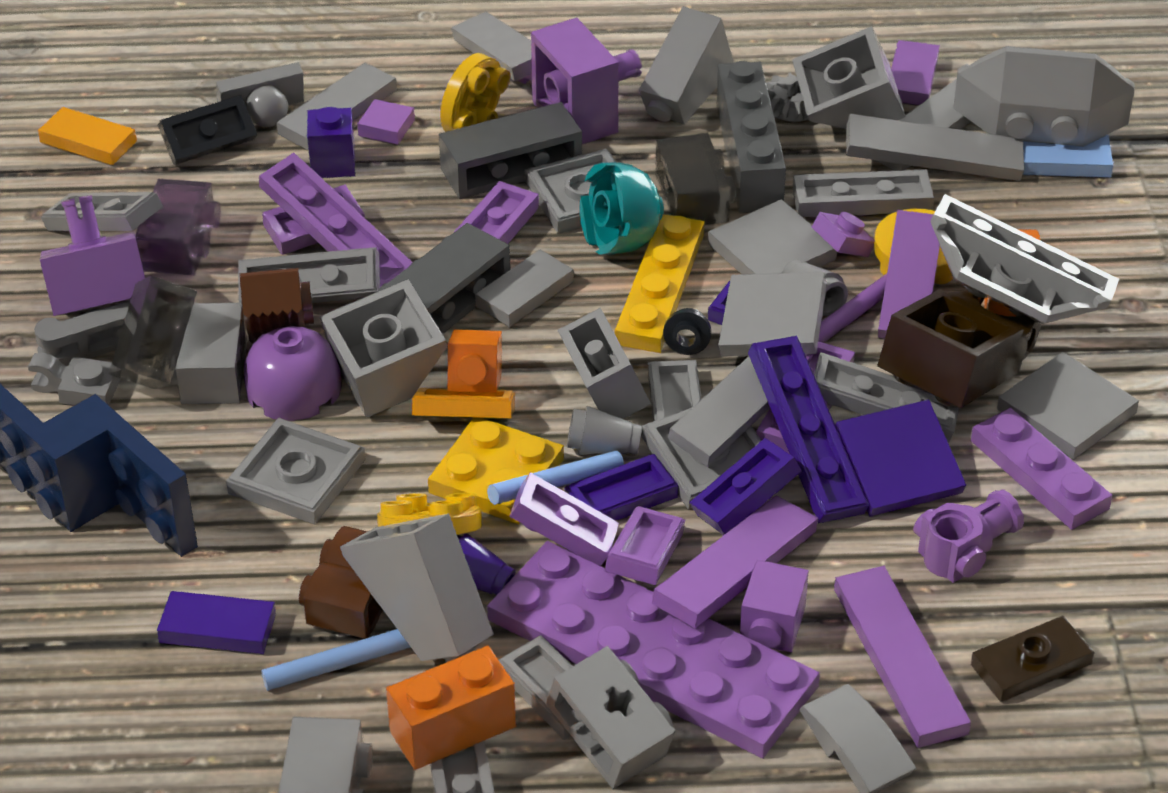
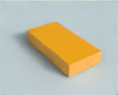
M62 107L38 130L40 143L110 165H114L137 142L136 132L133 128L66 107Z
M419 388L412 398L413 416L512 418L515 410V392L513 390H497V393L447 391V388Z

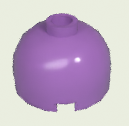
M288 326L263 334L250 348L244 363L243 376L247 400L253 408L254 403L262 407L264 415L272 419L279 417L287 421L311 418L320 414L319 406L327 403L330 398L331 404H333L338 399L342 388L341 371L332 346L320 333L309 328Z

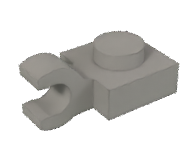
M34 353L28 365L29 371L37 372L31 383V389L41 393L58 392L59 403L76 405L94 394L109 405L121 379L120 363L72 357L69 366H66L50 354Z

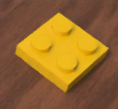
M473 417L429 476L428 491L430 494L446 499L445 496L448 494H476L477 506L481 508L482 512L519 525L520 522L510 517L515 499L494 505L488 498V486L528 475L530 472L535 473L560 466L564 460V445L484 418Z

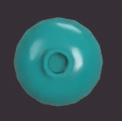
M599 163L593 165L584 182H591L589 196H580L579 205L581 226L587 243L589 245H597L599 250L596 253L600 255L621 254L638 250L653 237L663 217L664 203L658 193V189L647 173L630 164Z

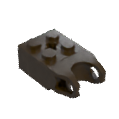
M939 289L891 315L877 367L893 374L896 380L902 384L917 386L935 395L936 400L944 405L962 408L1019 373L1022 361L1036 344L1041 324L1024 315L1008 317L990 312L981 306L985 298L977 297L968 290L947 293Z

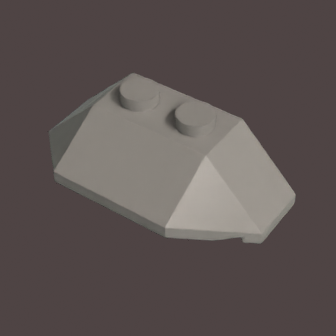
M1005 46L981 57L971 65L966 64L958 68L953 109L988 134L1013 137L1028 142L1084 147L1129 124L1135 83L1128 78H1124L1113 66L1097 54Z
M944 194L931 218V225L954 281L965 286L971 294L977 297L990 298L1008 307L1016 316L1024 315L1040 324H1045L1105 309L1112 300L1119 281L1118 278Z

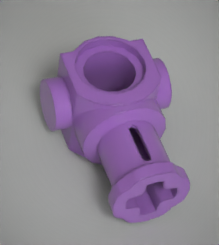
M1004 489L1000 491L995 490L988 494L986 502L976 508L956 503H945L936 509L925 511L915 522L913 531L920 537L918 553L924 557L925 566L930 572L947 578L954 583L963 577L968 578L975 575L986 561L985 552L991 549L993 539L1004 532L1015 533L1022 529L1024 516L1017 500Z

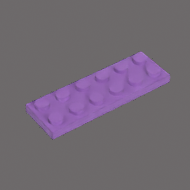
M549 541L544 543L487 605L489 621L529 641L541 635L566 660L574 664H578L604 647L609 646L619 660H625L631 665L638 677L640 687L652 702H658L667 711L762 759L796 717L801 707L806 704L819 687L820 672L711 619H707L695 629L652 604L653 591L620 575L605 572V568Z

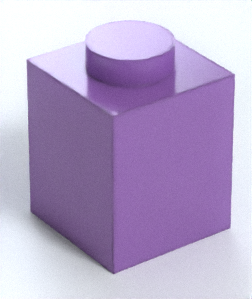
M756 559L741 607L740 634L768 648L792 652L806 607L809 570Z

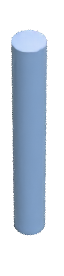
M612 451L533 474L555 487H561L624 465V461L619 451ZM528 475L489 485L487 494L490 502L497 505L516 499L519 488Z
M396 629L261 670L266 690L269 691L411 647L399 630Z

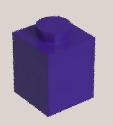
M324 107L307 110V141L310 168L321 178L356 176L352 108Z

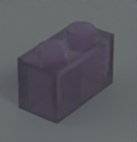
M158 178L153 193L158 194L164 207L139 225L135 235L144 272L195 276L201 257L206 258L208 256L212 228L217 229L221 217L220 203L213 199L211 182Z

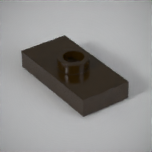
M1060 616L972 652L970 665L997 699L1003 702L1091 665L1094 651L1064 616Z

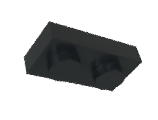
M242 95L162 119L158 123L173 165L254 140L257 136Z

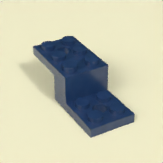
M0 384V466L8 473L11 482L18 491L22 493L27 491L36 499L40 510L48 519L56 518L66 529L72 532L119 504L127 515L131 517L136 515L144 522L151 536L158 543L168 544L181 557L198 547L186 473L99 396L94 394L43 423Z

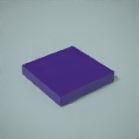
M929 399L838 421L835 424L869 503V507L866 510L869 517L963 493L966 487L965 480Z

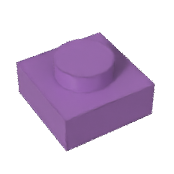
M820 212L812 225V228L839 253L869 257L874 248V239L863 230L865 227L864 222L850 213L841 212L840 215Z

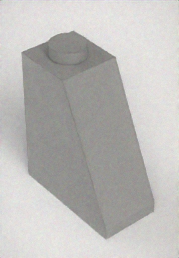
M682 7L639 88L646 112L653 118L663 122L673 120L686 124L717 87L718 64L734 63L722 18L688 7Z
M449 514L375 527L340 547L343 557L421 661L444 658L445 662H449L475 651L477 644L493 635Z

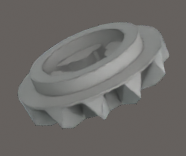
M790 72L784 78L777 75L773 76L771 82H767L766 85L774 117L793 122L809 120L797 76Z

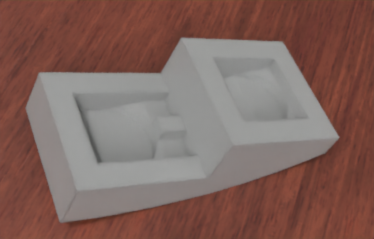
M849 684L801 707L802 715L827 757L829 758L837 754L860 793H877L910 776L916 769L912 760L883 719Z

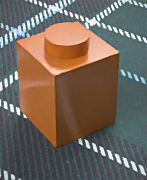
M454 329L448 342L447 391L497 393L502 372V331Z

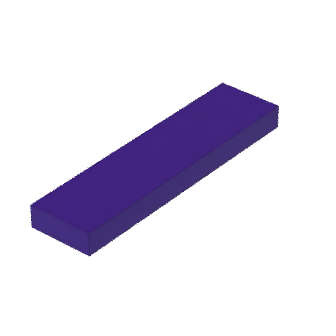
M791 336L752 343L748 355L788 452L795 457L802 470L798 476L815 516L818 517V524L864 514L869 507V503L798 337Z

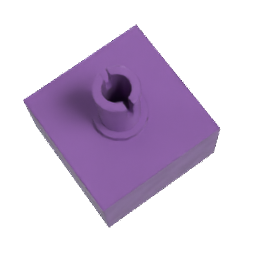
M577 17L532 31L533 103L537 108L562 102L582 131V145L618 133V82L638 77L642 74L640 70L642 64L636 51L631 49L625 53L613 56Z
M92 195L79 197L83 217L78 216L74 198L61 202L62 207H64L72 243L68 244V246L41 252L40 264L53 316L149 295L134 231L109 237L100 236L92 203Z

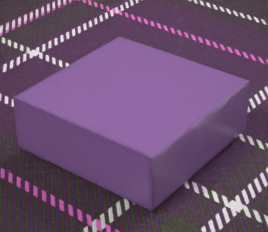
M374 99L357 123L358 136L397 145L415 120L414 108Z

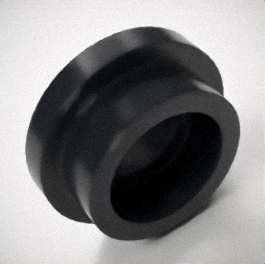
M684 308L672 313L667 318L663 329L666 344L673 351L683 355H693L703 351L709 344L712 333L708 319L700 311L692 308ZM681 330H690L695 334V337L686 338L681 336L679 332Z

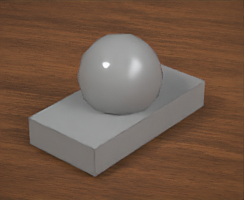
M299 62L217 81V102L242 95L252 122L261 127H274L279 120L286 116L288 105L304 102V75Z

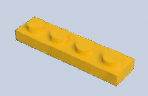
M663 214L656 232L649 241L614 331L621 346L661 353L665 343L663 336L664 325L667 318L676 312L704 237L705 221Z

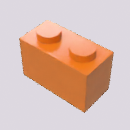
M488 645L386 687L390 732L414 770L516 727L515 683Z

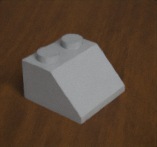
M872 26L792 59L806 113L811 122L846 129L849 114L890 120H899L906 117L889 61Z
M409 279L319 316L326 340L332 346L337 357L341 374L366 418L411 399L447 348L444 336Z

